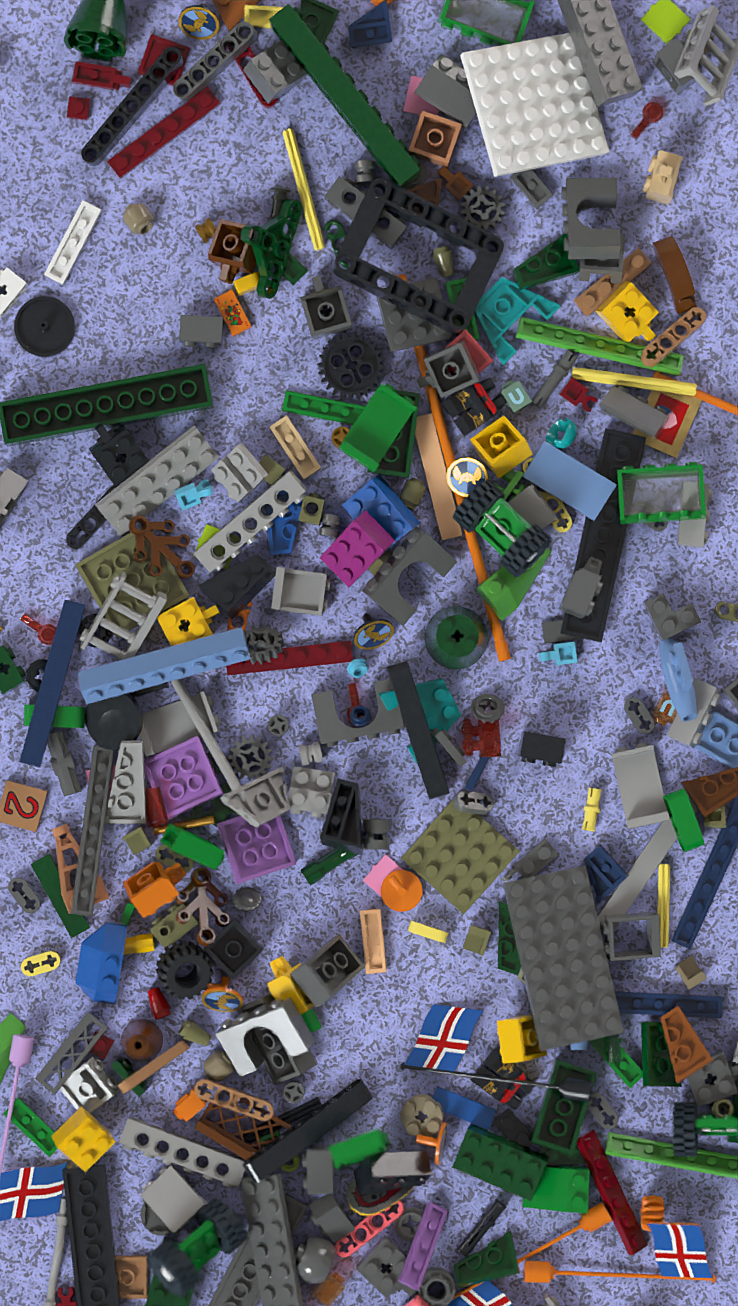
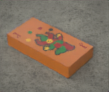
M233 290L214 298L233 337L252 328Z

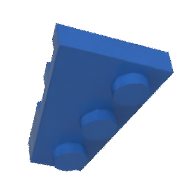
M281 490L278 492V497L282 501H287L289 494L287 491ZM303 499L298 504L295 502L291 503L288 506L290 510L280 518L277 515L272 520L274 524L268 528L270 556L292 553ZM265 504L266 514H272L273 507Z

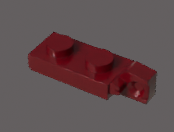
M75 61L72 83L114 91L119 90V86L131 88L132 79L131 77L122 76V71L117 70V68Z

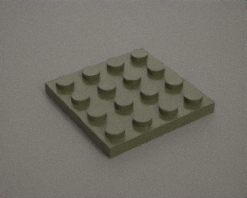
M132 533L127 534L75 564L100 609L113 588L110 586L115 575L120 576L122 571L126 573L124 582L150 596H157L160 591L167 595V601L160 613L185 600L190 595L172 563L161 553L160 565L163 571L158 577L150 576L148 572L151 566L150 542L145 537L144 550L147 553V558L141 563L134 560L133 554L136 551L135 535ZM138 552L137 557L143 559V554ZM152 568L153 573L158 574V568ZM119 589L114 598L117 602L140 614H146L150 608L147 606V603ZM111 607L108 608L104 615L107 620L128 631L139 626L137 621Z
M453 798L401 859L461 913L465 914L520 851L479 814L457 810L454 806Z

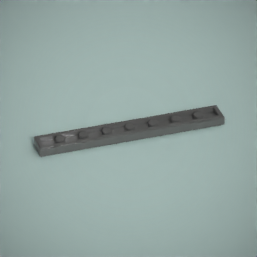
M96 745L93 746L71 907V914L91 917L93 915L114 750Z

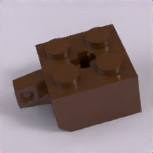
M219 219L208 251V259L220 267L219 280L232 284L239 271L253 274L257 262L252 246L244 243L241 238L242 229L246 224ZM253 229L249 233L250 240L254 237Z

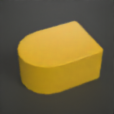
M259 271L234 281V287L238 296H242L257 288L260 277Z

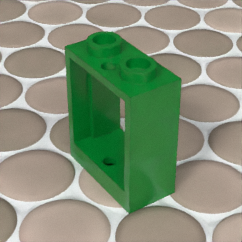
M169 823L160 841L171 850L214 870L224 860L225 851L171 823Z

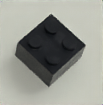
M522 731L518 756L522 757L521 761L535 763L536 760L543 761L542 765L556 767L557 763L562 764L566 738Z
M234 918L215 937V940L209 946L204 947V950L234 979L264 950V947Z

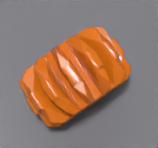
M649 1195L641 1199L640 1217L643 1230L651 1231L647 1222H664V1202L661 1196Z

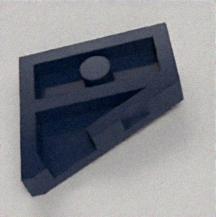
M383 1L348 26L351 48L392 42L387 1Z

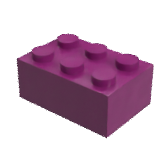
M365 511L345 529L320 556V559L350 587L366 573L395 540Z

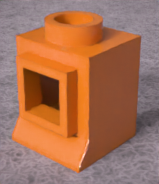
M193 1087L190 1094L187 1092L176 1101V1107L173 1112L180 1120L184 1119L187 1122L205 1107L207 1103L196 1096Z

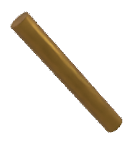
M212 815L171 824L182 829L215 824L216 818ZM169 824L153 827L154 834L165 833Z

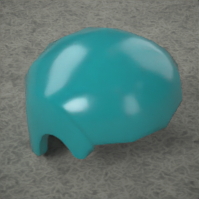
M566 418L567 421L558 419L547 432L546 442L557 449L569 447L576 439L578 429L575 423ZM558 431L565 432L562 440L558 438Z

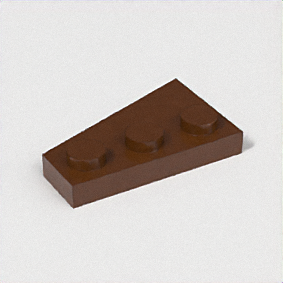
M738 767L680 783L704 818L738 797Z

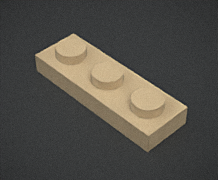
M287 415L269 426L303 480L321 469Z

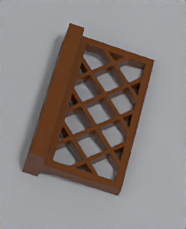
M245 1097L239 1099L238 1104L246 1103L250 1106L249 1099ZM210 1102L198 1120L195 1129L247 1160L262 1149V1144L270 1143L275 1139L273 1126L281 1125L289 1129L292 1125L273 1114L268 1120V1125L257 1127L255 1118L252 1117L254 1128L242 1130L240 1119L250 1116H239L238 1112L235 1111L236 1117L224 1119L223 1106H213L214 1103ZM254 1103L253 1108L260 1110L261 1114L270 1113L264 1108L257 1107V1104ZM219 1109L221 1120L213 1122L206 1118L210 1110ZM237 1120L239 1131L234 1133L227 1131L225 1122ZM270 1128L272 1139L260 1142L258 1130ZM255 1131L257 1142L252 1144L245 1142L243 1134Z

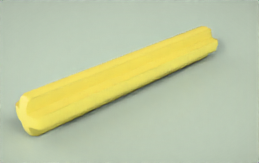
M659 864L657 914L659 915L661 948L668 947L669 864Z

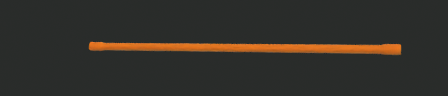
M401 274L397 276L408 282L406 274ZM423 345L414 347L422 377L426 376L425 370L428 369L423 360L427 357ZM431 384L425 386L448 470L452 462L455 461V456L436 387L432 388ZM454 492L458 507L466 497ZM464 529L480 585L488 576L476 532L474 530L468 533ZM484 601L499 662L509 660L511 656L500 620Z

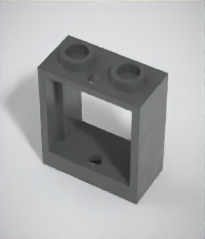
M642 912L604 916L605 922H602V932L605 935L606 943H604L606 957L609 960L620 961L661 957L660 923L657 913ZM646 920L647 949L614 952L613 923Z

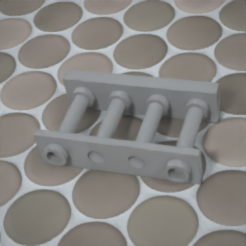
M714 5L698 12L674 71V74L679 79L691 75L707 91L703 102L705 106L718 103L723 99L725 89L738 59V38L732 40L716 24L719 10ZM711 31L726 46L724 52L710 39ZM705 46L720 61L718 67L703 54ZM699 62L712 74L713 79L711 83L697 69Z
M122 571L120 576L115 575L110 584L113 588L88 630L84 629L79 638L82 641L81 648L85 650L87 644L91 643L117 657L116 660L118 661L134 657L166 603L167 595L159 591L157 596H150L124 582L126 578L125 572ZM119 589L147 603V606L150 607L147 613L140 614L114 600ZM111 607L137 621L139 627L136 632H130L104 618L108 608ZM98 625L127 639L129 643L127 648L120 650L94 636L93 634Z

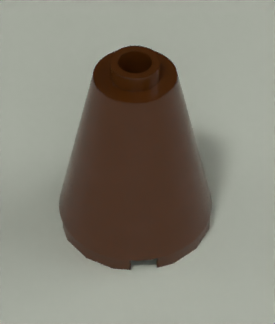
M145 1019L129 1023L121 1035L123 1051L129 1058L139 1062L155 1058L163 1045V1035L160 1028L154 1022ZM137 1041L141 1042V1043H142V1047L139 1046V1045H137L136 1042H137Z

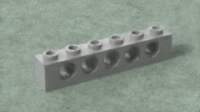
M292 470L288 471L198 548L194 555L210 573L214 569L218 572L226 565L225 560L229 556L234 558L242 551L240 547L243 544L247 543L250 545L258 538L257 532L261 529L266 531L274 524L272 520L277 515L280 518L290 510L288 506L291 503L295 502L298 504L305 498L304 492L307 488ZM279 491H287L289 499L287 501L280 500L278 497ZM264 504L271 505L273 513L265 514L262 511V506ZM254 518L257 521V527H248L246 520ZM231 532H239L241 540L238 542L233 541L230 537ZM216 545H222L225 548L224 555H218L215 552Z
M131 1116L127 1119L119 1143L123 1144L122 1147L127 1150L134 1151L138 1149L143 1151L142 1155L154 1159L156 1156L162 1158V1162L167 1165L174 1166V1164L183 1166L182 1170L194 1173L196 1171L202 1173V1177L211 1181H214V1179L221 1180L222 1185L229 1188L239 1187L245 1171L242 1164L246 1160ZM141 1133L147 1134L149 1142L145 1144L140 1143L138 1135ZM166 1141L169 1144V1149L161 1151L158 1148V1142ZM180 1148H185L188 1150L189 1156L184 1159L180 1158L177 1151ZM199 1156H206L209 1160L208 1165H199L197 1158ZM225 1163L228 1165L229 1171L227 1173H220L217 1170V1165Z

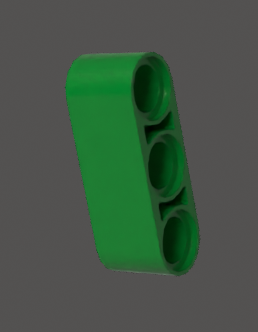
M24 705L23 726L30 725L35 705ZM58 706L52 727L85 728V707Z
M684 788L664 795L663 800L683 852L685 853L705 845Z

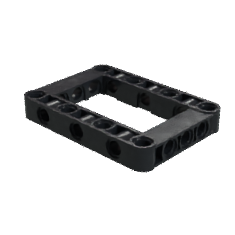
M377 178L373 180L367 189L331 267L337 277L455 335L463 332L469 325L503 252L504 243L498 236L386 179ZM374 188H381L383 195L376 194ZM386 207L400 214L399 217L421 228L423 226L437 233V236L458 247L461 245L475 252V262L467 273L468 277L459 290V296L454 305L359 258L382 209ZM412 207H418L421 210V214H415ZM450 226H456L458 233H453L450 230ZM487 244L493 245L496 252H490ZM339 261H345L348 264V269L341 268ZM377 280H383L386 283V288L379 287ZM415 299H421L424 307H418ZM453 318L460 319L462 325L456 326L453 323Z

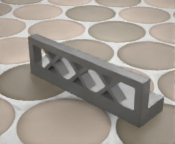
M87 1012L35 1079L53 1095H56L108 1030V1027L93 1012ZM94 1024L101 1028L96 1036H88V1031ZM85 1039V1050L81 1053H75V1047L81 1040ZM68 1056H72V1066L70 1069L62 1070L61 1065ZM55 1073H58L59 1082L53 1088L48 1081Z

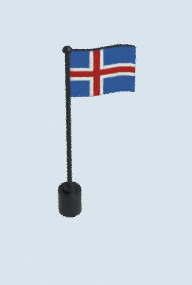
M434 1004L424 1019L416 1045L406 1063L403 1062L400 1065L403 1071L411 1069L559 1089L560 1094H564V1099L590 1102L592 1096L593 1081L566 1078L565 1082H561V1085L455 1071L467 1050L474 1027L484 1012L482 1010Z

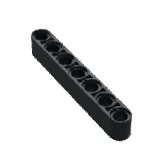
M168 47L163 51L83 147L81 156L88 165L97 166L106 158L182 67L184 58L176 47ZM177 54L178 59L176 62H168L170 55ZM157 71H165V74L161 79L155 78V73ZM145 86L151 87V92L148 95L141 94V90ZM136 102L138 104L135 111H128L130 103ZM117 119H124L123 126L119 128L114 126ZM110 135V141L102 144V136ZM90 151L97 152V156L93 160H88L87 158Z
M405 660L387 666V671L428 798L431 800L450 794L408 661Z
M362 1079L352 1082L249 1157L242 1166L254 1183L262 1181L370 1102L373 1095Z

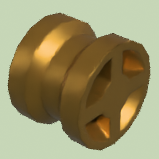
M209 217L201 225L197 224L194 226L205 244L209 242L210 238L214 237L216 228Z
M341 426L333 431L331 438L335 447H339L349 432L348 428Z

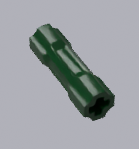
M335 848L300 871L311 886L322 879L327 873L358 854Z

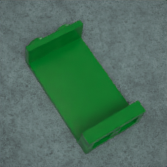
M388 383L385 386L383 384L379 385L337 448L371 472L376 471L379 462L411 414L417 409L413 405L415 402L405 395L402 398L396 394L397 389Z

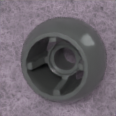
M312 1236L307 1238L304 1244H298L294 1254L300 1279L311 1284H319L325 1281L336 1256V1249L330 1241L319 1236Z

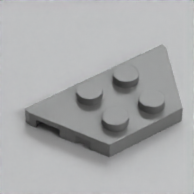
M283 767L243 785L220 798L226 805L256 828L290 810L287 786L283 784L282 780Z

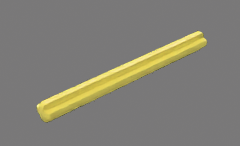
M292 128L283 131V136L315 251L325 248L295 133Z
M574 367L572 370V378L575 380L695 396L697 391V384L578 367Z

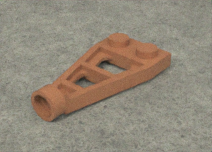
M68 824L52 829V833L55 838L61 895L70 914L74 888L70 884L69 875L73 869L77 868V863L67 866L63 852L66 849L72 848L78 857L80 846L71 835ZM66 834L65 839H60L59 836ZM99 874L94 904L109 899Z

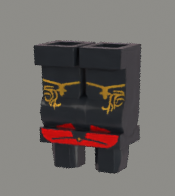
M491 378L476 382L442 402L452 420L468 409H471L454 420L464 438L499 414V410L507 404L501 394L492 400L487 393L496 388Z
M496 1047L484 1061V1064L495 1071L499 1077L531 1081L528 1078V1074L514 1062L503 1063L500 1050ZM483 1064L474 1073L498 1077ZM470 1078V1081L478 1085L505 1106L507 1104L515 1110L523 1101L514 1094L518 1088L529 1094L535 1087Z

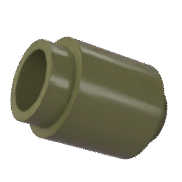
M411 478V481L406 480L399 497L407 508L415 510L416 506H419L426 488L422 486L423 481L416 478Z
M724 1098L712 1103L709 1109L710 1116H714V1119H722V1116L732 1115L734 1112L732 1103ZM718 1108L723 1109V1115L718 1112Z

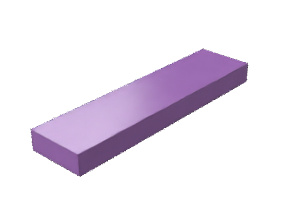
M433 1202L427 1203L398 1279L399 1282L419 1290L449 1210Z

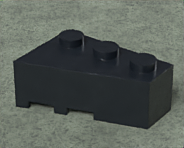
M427 1151L374 1153L366 1156L353 1172L358 1195L409 1186H421L432 1175Z

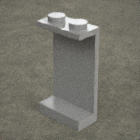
M205 691L191 696L211 733L218 732V727L221 726L218 715H213L211 707L214 706L211 695H206ZM181 700L142 714L143 725L139 738L144 743L146 757L168 750L196 736L202 737Z
M648 742L637 744L636 749L628 750L627 747L615 749L612 759L628 829L669 821V814L663 800L664 793L654 746H649Z

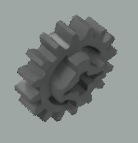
M478 186L477 192L470 189V196H463L466 202H461L460 207L465 209L460 211V215H466L464 220L484 228L486 231H488L489 226L496 229L495 222L500 224L502 222L499 216H505V211L501 210L505 207V203L499 202L502 199V195L495 196L496 189L489 192V186H486L485 190H481V187ZM485 196L491 198L493 202H490L487 199H485ZM477 198L475 205L469 207L470 202ZM480 205H484V208H487L485 213L477 210L480 208ZM497 211L495 217L489 221V215ZM471 216L478 217L481 222L474 220Z
M260 624L259 628L251 626V631H244L252 664L259 661L261 665L264 660L270 663V658L277 659V653L283 652V636L281 632H278L277 627L271 629V625L268 624L266 628H263V625Z
M250 735L249 740H246L242 736L241 743L234 741L236 748L230 747V750L233 752V755L228 756L229 759H233L230 766H235V774L241 773L240 779H243L245 775L248 776V781H251L254 775L258 779L260 778V773L267 774L265 768H272L268 761L274 760L273 757L269 756V753L273 750L266 749L268 742L260 743L261 737L254 740L253 735ZM246 744H253L251 748L246 751L240 749L242 746ZM260 747L265 754V760L259 757L258 750ZM251 752H254V757L257 758L256 760H259L260 763L256 761H251V763L248 764L247 758H245V756H243L241 753L250 754ZM237 756L241 757L243 761L242 768L237 763ZM258 765L261 767L255 772H249L252 766Z

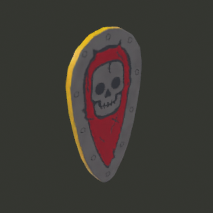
M354 1179L347 1188L346 1197L352 1210L358 1214L369 1216L388 1209L405 1197L414 1186L358 1195Z

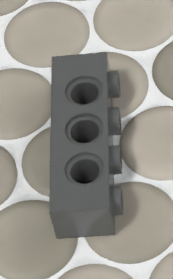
M339 176L325 194L324 199L353 220L366 191L362 189L360 192L354 187L355 183L347 177L343 179ZM352 194L356 197V200L353 203H347L344 198L346 195ZM385 207L382 209L371 235L392 250L407 230L404 219L398 215L392 216L388 213L389 209ZM382 219L387 220L390 224L385 229L378 226V222Z

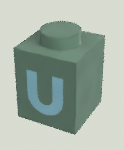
M511 380L502 386L503 390L500 394L505 399L512 414L517 413L532 403L519 380L515 383Z

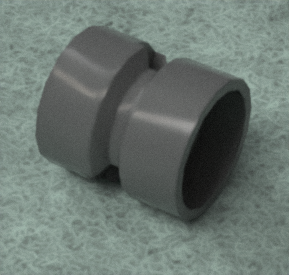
M363 819V832L366 833L363 837V849H390V837L386 835L390 831V819ZM373 834H379L378 839H374Z

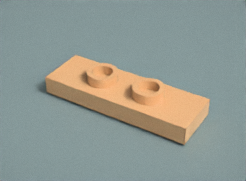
M381 908L360 910L366 974L387 972Z

